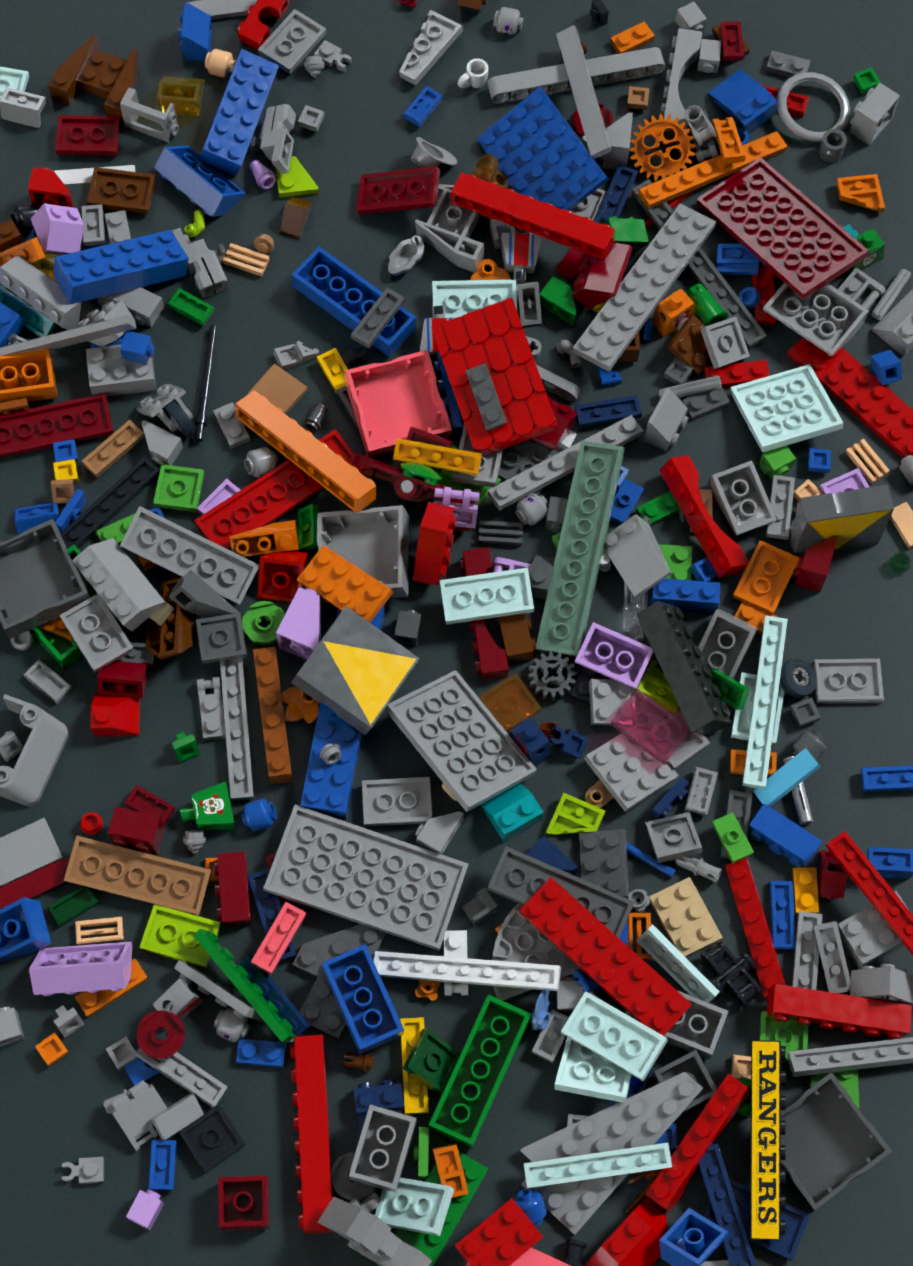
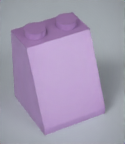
M299 587L276 635L279 649L304 660L309 658L321 641L320 596L316 591L310 588L303 589Z

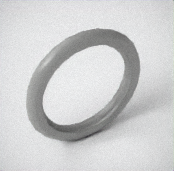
M815 72L796 74L784 82L777 96L778 113L782 122L792 133L804 140L822 142L823 135L826 132H813L802 128L791 118L787 110L786 103L789 92L794 86L803 82L819 83L833 92L838 99L841 111L838 122L831 129H838L843 132L849 122L850 106L849 100L839 84L833 79Z

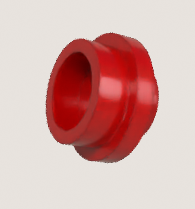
M90 812L81 818L80 827L85 834L96 835L103 828V820L99 814Z

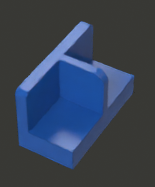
M867 848V859L883 878L910 879L912 877L913 849Z

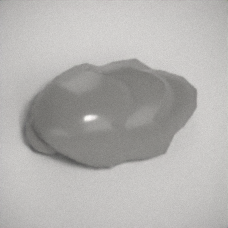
M415 235L410 239L402 241L390 254L388 271L391 275L397 276L408 272L421 260L424 254V242L420 236Z

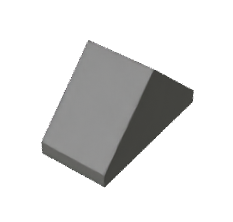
M538 282L517 284V307L522 326L542 323Z

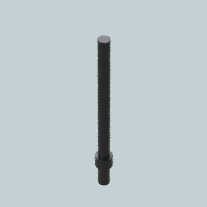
M214 325L210 326L199 410L198 415L195 416V441L197 442L203 441L204 430L208 424V416L206 415L218 327Z

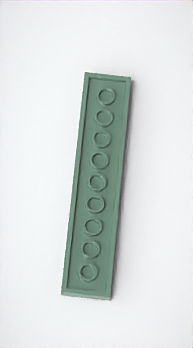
M581 441L536 643L537 651L547 653L552 651L553 654L561 653V655L577 657L583 645L625 450L622 446Z

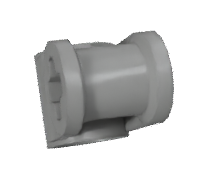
M693 105L686 109L685 119L699 146L709 138L718 136L711 122L699 106Z

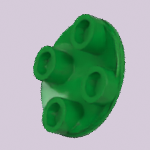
M420 463L400 464L402 471H404L403 475L416 478L417 475L423 477L424 482L436 485L437 481L442 480V477L426 465Z

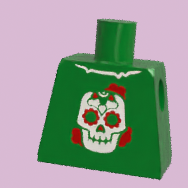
M874 229L865 231L863 234L855 237L858 242L869 250V256L847 270L849 275L855 268L862 270L884 258L885 244Z
M226 782L192 794L193 806L180 809L182 822L196 820L198 830L236 829Z

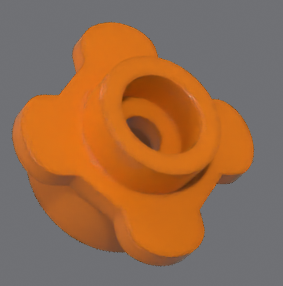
M418 980L419 986L415 990V995L418 998L423 997L431 1001L438 998L437 989L441 982Z

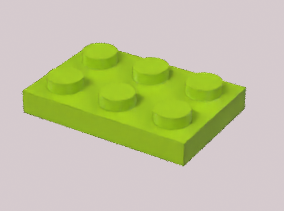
M154 904L139 948L143 951L207 968L211 956L193 935L199 929L211 930L218 936L221 922Z

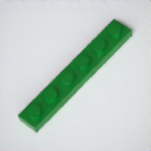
M199 929L193 935L281 1042H290L295 1037L291 1031L293 1029L292 1025L286 1019H281L276 1013L278 1012L277 1007L271 1001H266L263 998L261 988L256 983L252 984L247 978L248 973L240 965L237 966L232 961L233 955L225 947L222 949L217 943L219 939L211 930Z

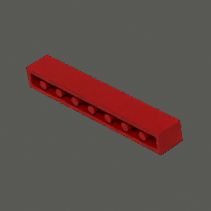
M461 172L451 191L452 204L604 261L615 241V229L607 224H599L588 217H581L569 210L556 208L550 203H543L531 196L521 195L512 189L497 186L491 181L486 182L472 174L467 175Z
M323 1035L294 1037L295 1044H290L291 1058L296 1060V1067L291 1068L292 1082H297V1091H293V1106H298V1115H294V1129L299 1130V1139L295 1140V1152L300 1154L301 1164H296L297 1179H301L302 1188L297 1189L298 1203H303V1213L298 1214L299 1228H304L305 1234L329 1233L333 1231L318 1223V1220L332 1200Z

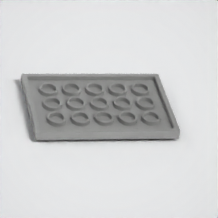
M456 670L389 703L385 708L386 712L466 812L535 775L537 771L531 761Z

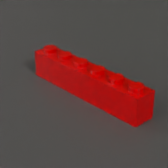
M774 984L768 988L766 1016L774 1017V1020L778 1022L795 1020L798 1025L809 1026L811 1023L820 1024L819 1027L823 1029L839 1027L842 1028V1031L848 1033H855L859 1030L865 1031V1035L868 1036L884 1034L888 1035L889 1039H901L910 1034L912 1005Z

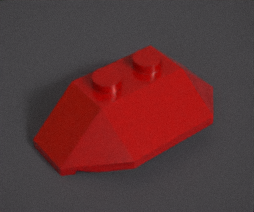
M647 1197L584 1266H652L661 1256L659 1240L668 1231L666 1212L650 1197Z

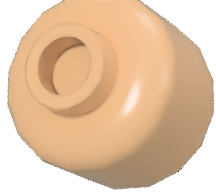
M213 49L211 53H207L205 68H207L208 73L211 75L226 78L232 72L236 61L233 60L232 53Z

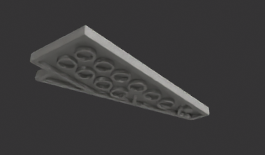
M683 1072L626 1099V1103L619 1102L525 1146L520 1151L532 1162L654 1145L701 1092L703 1087L686 1072ZM628 1174L527 1188L525 1179L521 1185L525 1189L538 1191L542 1195L546 1209L576 1235Z

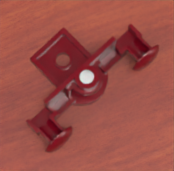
M413 426L410 427L406 439L449 448L452 444L451 440ZM359 453L352 454L349 465L356 467L366 478L369 475L391 482L396 494L401 499L420 502L432 497L443 502L442 497H434L435 488L444 489L447 486L439 484L438 481L436 485L426 483L423 477L417 475L416 478L403 475L404 471H402L400 464L407 462L399 461L397 467ZM430 467L441 475L443 469ZM450 498V502L452 503L463 502V500ZM470 500V504L474 505L476 501ZM455 526L454 531L466 532L471 528Z

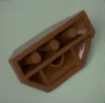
M182 576L165 581L160 587L159 595L174 608L173 612L161 626L151 619H147L145 648L159 659L181 654L193 646L195 614L185 611L169 597Z

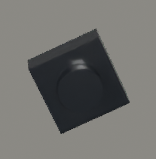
M592 0L590 9L592 19L597 21L600 27L608 23L609 11L601 0Z
M363 346L352 348L343 354L344 363L348 370L367 363L366 352Z

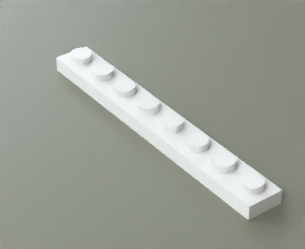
M375 951L374 964L380 977L559 991L561 967L557 965Z

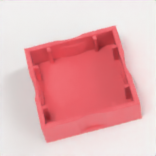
M428 350L401 356L385 363H373L345 370V385L367 457L393 452L396 438L406 440L411 426L442 438L450 436L452 431L444 402L437 389L436 376Z

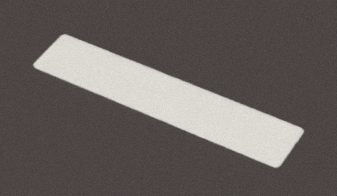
M135 165L99 167L135 172ZM94 168L56 170L54 172L64 184L91 183Z

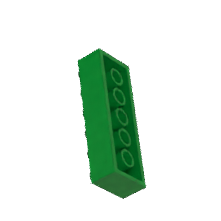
M487 996L432 1116L429 1130L473 1149L529 1024L530 1013L493 996Z

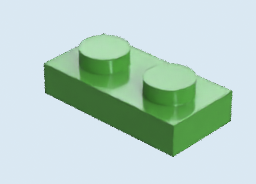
M135 514L97 530L96 533L100 541L114 538L120 545Z

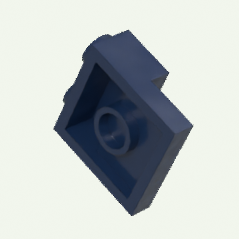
M395 1079L384 1080L380 1086H372L371 1082L358 1084L357 1089H354L359 1139L370 1105L405 1115L401 1083H396Z

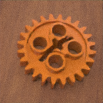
M660 114L659 120H656L652 115L650 123L644 119L645 126H637L640 131L639 133H632L636 140H630V143L635 146L630 148L629 152H634L635 155L630 157V160H637L634 168L641 167L639 174L646 171L647 179L654 175V181L656 182L658 176L664 179L666 176L669 177L674 173L680 172V169H687L685 163L692 164L688 157L695 156V153L690 151V149L696 147L695 144H690L694 136L687 135L691 131L690 128L683 129L685 122L680 125L677 124L678 117L671 121L670 114L666 120ZM672 130L675 136L674 139L666 140L663 136L664 131ZM645 137H653L655 144L652 147L646 146L644 144ZM676 141L680 142L679 145L666 148L665 153L659 150L645 155L646 151L657 149L660 145L659 143L666 146ZM671 150H678L681 154L680 159L673 160L669 154ZM653 156H658L661 159V164L657 167L652 166L650 163V158Z

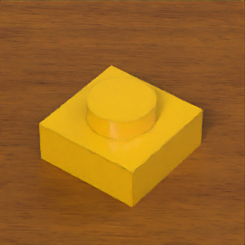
M75 459L53 463L56 480L73 479V483L79 482Z

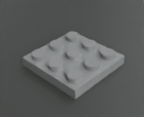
M638 723L587 754L584 758L625 812L672 783L679 776Z

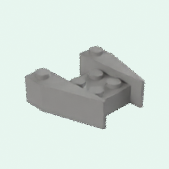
M439 184L436 207L427 223L416 219V235L420 236L422 240L457 267L475 273L477 272L478 264L485 257L484 243L470 239V236L480 216L489 220L492 218L452 204L451 191L454 185Z
M336 1197L332 1198L318 1220L319 1224L350 1240L347 1246L380 1266H429L432 1262L421 1251L403 1242L390 1232L391 1227L380 1218Z

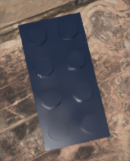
M729 1179L749 1243L789 1261H793L810 1214L786 1204V1210H781V1220H786V1236L781 1235V1240L750 1239L751 1188ZM708 1202L703 1217L716 1224L710 1202Z

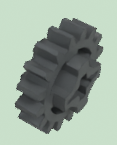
M550 651L549 657L542 653L541 660L537 658L533 660L534 665L529 666L531 673L528 674V680H533L530 682V688L536 687V695L542 692L543 699L550 695L551 699L555 700L556 695H559L562 699L564 691L570 694V686L574 687L576 682L574 678H576L577 673L573 671L574 664L568 665L569 657L561 659V653H558L557 657H555L553 652ZM564 670L567 674V680L562 676ZM538 671L542 676L541 681H539L537 677Z

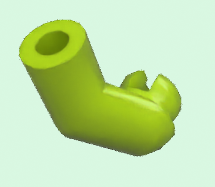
M202 210L194 211V223L189 224V227L186 225L184 228L185 234L191 238L198 236L205 229L204 212Z

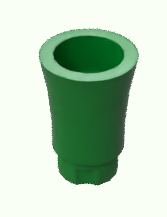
M696 284L686 292L687 296L694 303L698 319L705 327L729 318V314L717 303L702 284Z

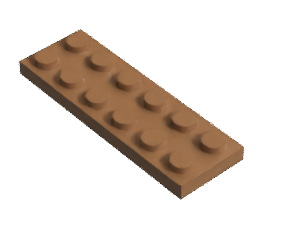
M76 835L64 881L200 915L211 870Z

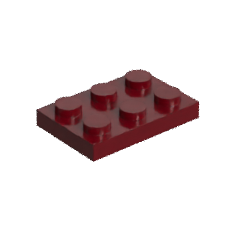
M58 115L56 154L118 156L120 116Z

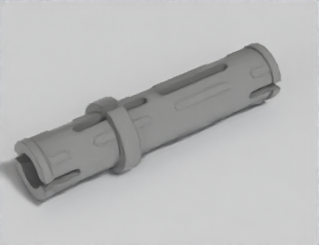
M795 756L783 759L784 763L786 764ZM804 781L791 790L799 825L813 823L803 784Z

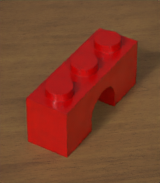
M257 0L255 5L250 6L246 20L242 21L238 26L239 41L258 51L260 46L270 37L269 27L262 24L261 20L266 16H274L281 19L290 1Z

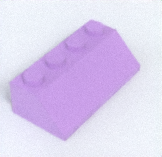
M132 942L40 949L29 968L34 995L51 996L55 993L70 995L81 991L96 993L100 990L111 989V991H120L126 988L131 978Z

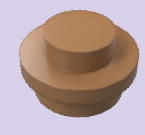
M261 234L255 238L253 244L258 252L269 254L273 251L274 241L269 235Z

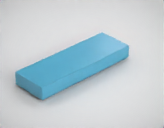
M805 748L767 779L765 789L755 788L753 792L762 804L771 807L821 766Z

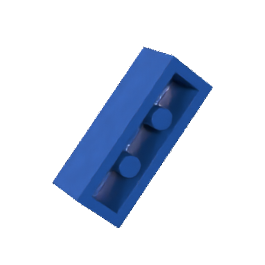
M663 579L652 587L651 605L660 601L679 607L680 610L715 613L720 603V583Z
M763 804L748 827V833H750L749 835L757 842H764L772 852L784 855L792 865L798 868H806L822 843V840L766 804Z

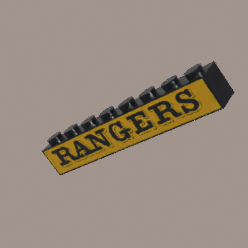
M751 1040L750 1239L781 1240V1235L786 1236V1220H781V1210H786V1195H781V1185H786V1170H781V1160H786V1145H781V1135H786V1120H781V1110H786V1096H781V1086H786V1071H781V1061H786V1047H781V1041Z

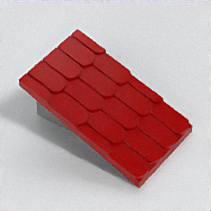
M512 297L431 327L474 452L485 456L559 429ZM484 363L488 367L508 423L489 432L485 428L465 371Z

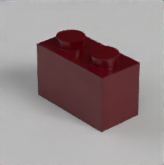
M114 661L100 669L97 677L98 694L143 698L148 681L147 664Z

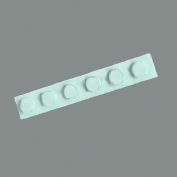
M669 1143L524 1163L527 1188L672 1167Z

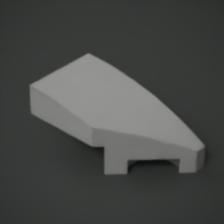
M297 341L296 345L291 344L275 348L273 355L279 367L285 370L317 357L319 350L316 348L312 350L303 346L302 342Z

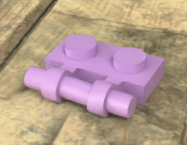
M444 487V489L435 488L434 497H442L443 502L434 501V504L454 507L453 516L457 517V527L475 528L478 505L470 504V500L479 501V492H471V489H464V491L451 490V487ZM450 498L463 500V502L452 503L450 502Z

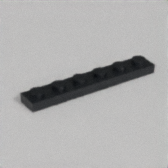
M144 456L60 533L66 548L68 549L74 544L79 549L97 530L101 529L159 475L160 469Z

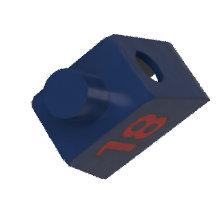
M532 717L527 718L509 732L508 735L535 767L551 757L550 742Z

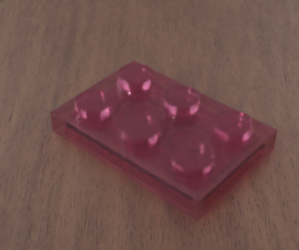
M639 689L636 690L610 723V725L663 765L667 763L691 733L689 726Z

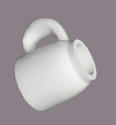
M482 59L470 60L466 66V73L458 80V86L460 88H468L470 86L473 88L482 87L488 78L487 63Z

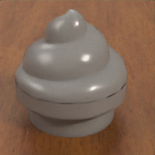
M320 56L306 57V62H304V67L313 78H316L321 70L324 69V62Z
M201 830L185 831L183 844L187 846L189 851H192V854H196L206 842V837L203 836V831Z

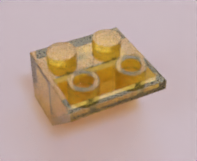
M164 76L160 80L157 102L159 111L165 113L170 103H173L176 114L200 116L205 79Z

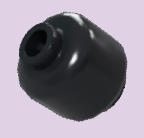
M32 202L15 206L11 213V219L16 228L21 232L32 230L34 226L31 218L40 207L37 208Z

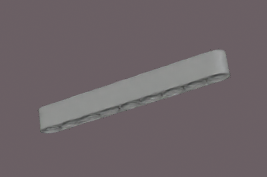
M657 47L586 60L593 86L657 75L666 68L661 50ZM565 64L499 75L490 78L487 82L493 103L525 99L538 87H541L547 95L572 90Z

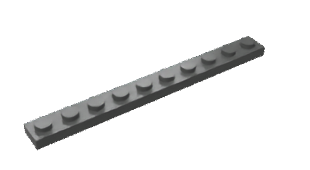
M649 179L632 188V194L657 228L661 230L674 211L667 202L650 209L646 207L638 195V191L640 188L652 184ZM700 247L686 267L698 283L702 284L717 303L729 314L728 319L737 317L748 349L766 340L767 335Z

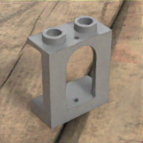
M132 88L127 89L120 102L125 127L169 143L172 136L177 134L179 128L174 104L170 103L166 112L163 113L139 104L136 90ZM139 116L160 124L164 131H158L136 123Z

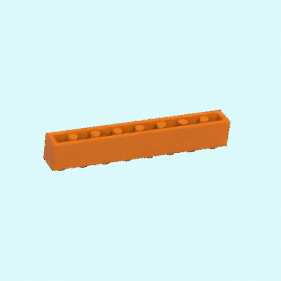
M254 390L235 403L236 418L354 512L359 513L376 499V485L371 479L362 475L356 467L349 465L342 456L335 454L324 442H320L310 431L302 428L296 420L289 418L279 407H275L264 395H260Z

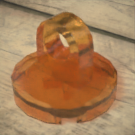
M490 154L482 156L475 164L477 168L475 173L472 171L471 174L478 179L486 182L491 181L497 186L506 189L509 184L505 174L497 170V157Z

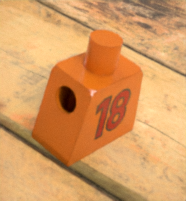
M682 289L672 293V295L657 305L652 318L653 326L663 337H666L678 328V324L682 319L695 315L693 301Z

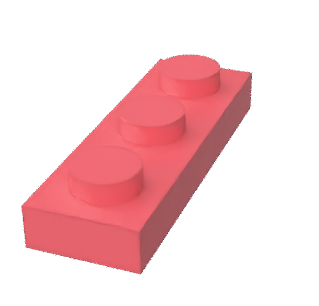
M285 902L254 955L251 964L272 975L303 922L306 912Z

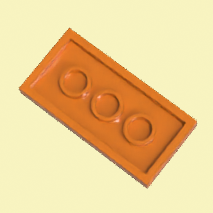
M324 545L297 578L300 584L316 591L321 598L339 610L343 611L345 606H347L369 623L393 594L389 587Z

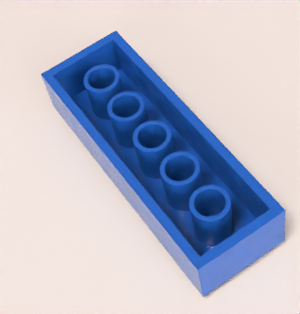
M241 49L198 158L199 161L236 177L242 166L279 65Z
M167 230L55 257L53 276L69 303L75 304L184 277L187 273L189 258L173 232Z
M320 246L292 274L293 287L352 331L355 330L383 293ZM401 306L372 345L390 358L416 330V316Z

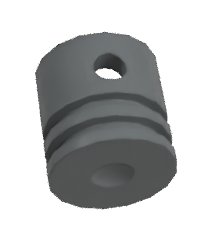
M830 129L824 133L819 149V156L822 160L828 163L840 161L847 143V137L844 132L838 129Z

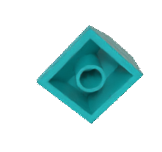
M521 783L480 804L503 842L543 820V810L532 793Z

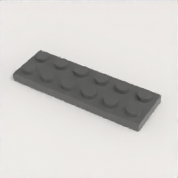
M505 846L487 890L524 906L544 883L552 877L611 932L620 938L634 901Z

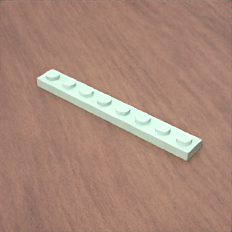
M765 616L742 786L759 789L766 788L788 620L785 618Z

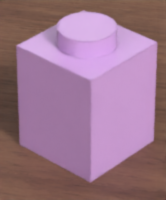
M149 1189L146 1193L140 1190L126 1217L130 1221L151 1230L164 1205L159 1200L161 1195Z

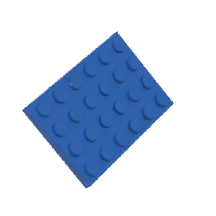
M538 87L477 138L516 193L531 196L543 203H550L562 210L571 211L609 180L541 87Z

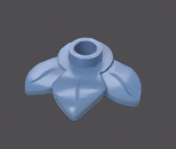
M550 990L541 991L535 1010L531 1015L530 1023L536 1031L547 1028L550 1013L556 1003L548 1001Z

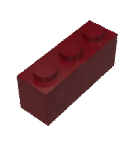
M242 851L217 854L218 861H214V874L219 875V884H215L216 898L220 897L221 906H217L218 920H222L224 927L251 924L246 853Z

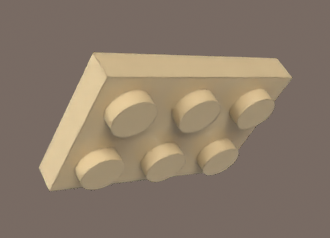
M690 877L649 896L650 903L672 944L685 957L722 940L721 933Z

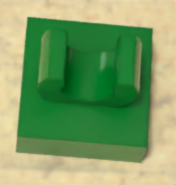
M184 731L176 734L177 741L172 742L179 762L200 754L193 734L187 737Z

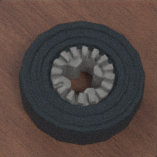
M794 658L782 665L780 684L783 690L791 697L803 698L815 690L817 684L816 674L813 667L807 661Z

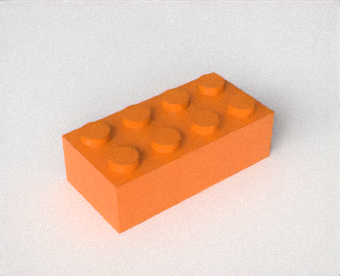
M50 349L0 356V403L11 401L15 398H27L28 402L58 398L54 363Z

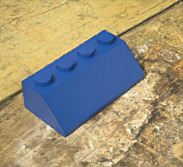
M189 145L164 147L154 168L160 172L161 177L172 182L178 191L184 192L192 203L203 208L204 213L208 216L225 215L246 195L243 190L218 169L199 161L200 154Z

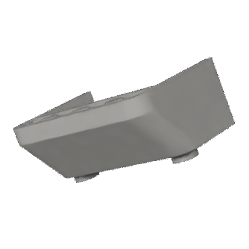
M4 694L3 700L8 709L20 714L22 724L31 728L32 731L14 769L8 766H0V796L25 806H33L38 803L68 739L69 732L64 723L38 706Z

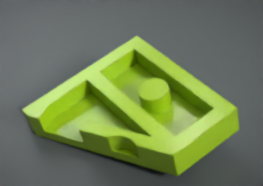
M563 793L546 834L562 835L596 832L606 811Z

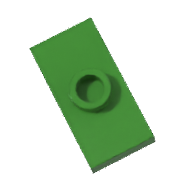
M733 812L712 821V825L732 863L754 854Z
M419 1127V1146H414V1161H419L418 1179L424 1180L428 1178V1127Z

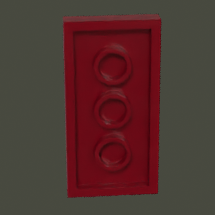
M434 166L362 174L360 176L356 211L359 215L436 207L440 176L439 168Z

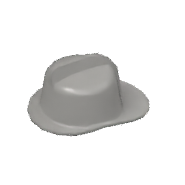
M420 137L416 138L417 146L411 156V160L421 168L439 166L441 163L448 165L457 164L456 158L445 149L428 143Z

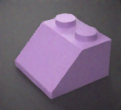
M44 203L31 218L44 253L65 255L80 251L84 224L78 209Z

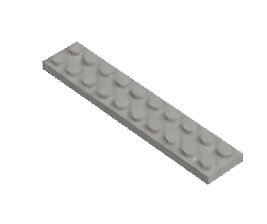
M680 203L620 283L616 296L609 298L574 345L572 352L610 371L712 232L716 221Z

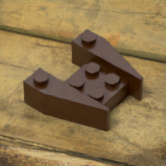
M94 34L56 70L48 85L51 98L71 105L78 90L107 99L104 104L106 115L120 116L121 123L124 124L120 102L128 88L136 90L139 70L137 49L133 48L128 60L99 51L98 38Z

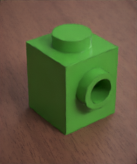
M786 445L764 452L760 460V468L771 479L773 475L784 476L793 468L796 458Z

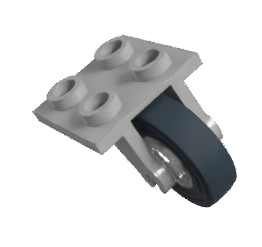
M164 384L157 389L155 395L144 398L140 402L141 405L136 408L138 412L152 418L158 415L170 431L174 432L176 430L185 439L195 432V428L190 420L193 418V415L180 399L186 391L180 387Z

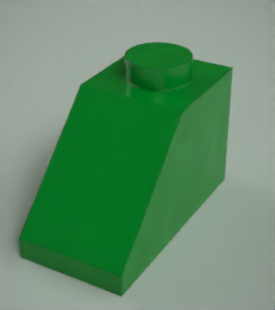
M553 276L539 294L540 306L571 325L575 324L577 312L574 299L571 296V287L566 281Z

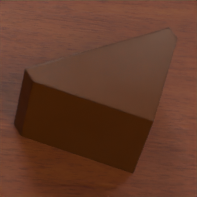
M295 197L285 203L280 233L300 239L313 202Z

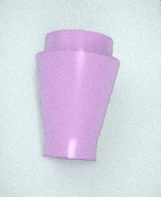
M259 160L251 162L249 168L255 177L257 185L263 189L273 187L276 183L275 173L264 166Z

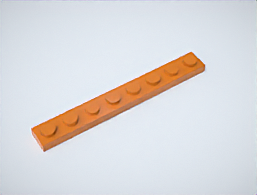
M776 131L742 145L745 153V160L743 162L724 164L722 155H719L640 188L638 195L646 207L650 209L738 172L760 157L766 160L785 152L788 146Z

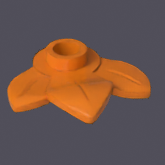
M484 259L480 261L477 272L471 276L470 280H511V277L505 269L498 268L493 260ZM485 266L491 267V271H490V272H486V271L484 270V267H485Z
M291 687L281 693L282 701L288 704L285 712L286 721L296 722L304 718L310 724L316 720L319 711L318 704L320 702L315 699L308 701L306 698L309 695L298 687Z

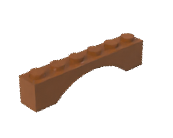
M276 648L253 649L270 785L293 782Z

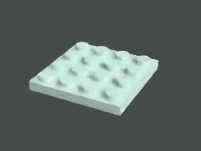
M810 364L731 387L730 393L762 452L843 429V421Z

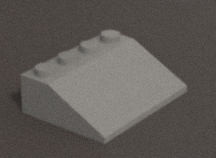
M784 283L763 307L765 312L830 356H833L856 334L864 324L869 310L829 283L804 300Z

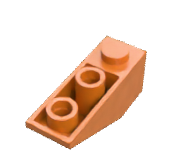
M295 520L272 523L230 536L232 552L242 557L299 549Z

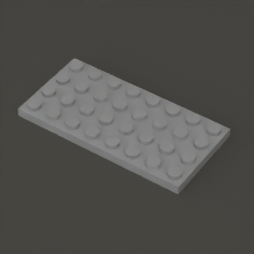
M294 805L263 891L439 951L468 863Z

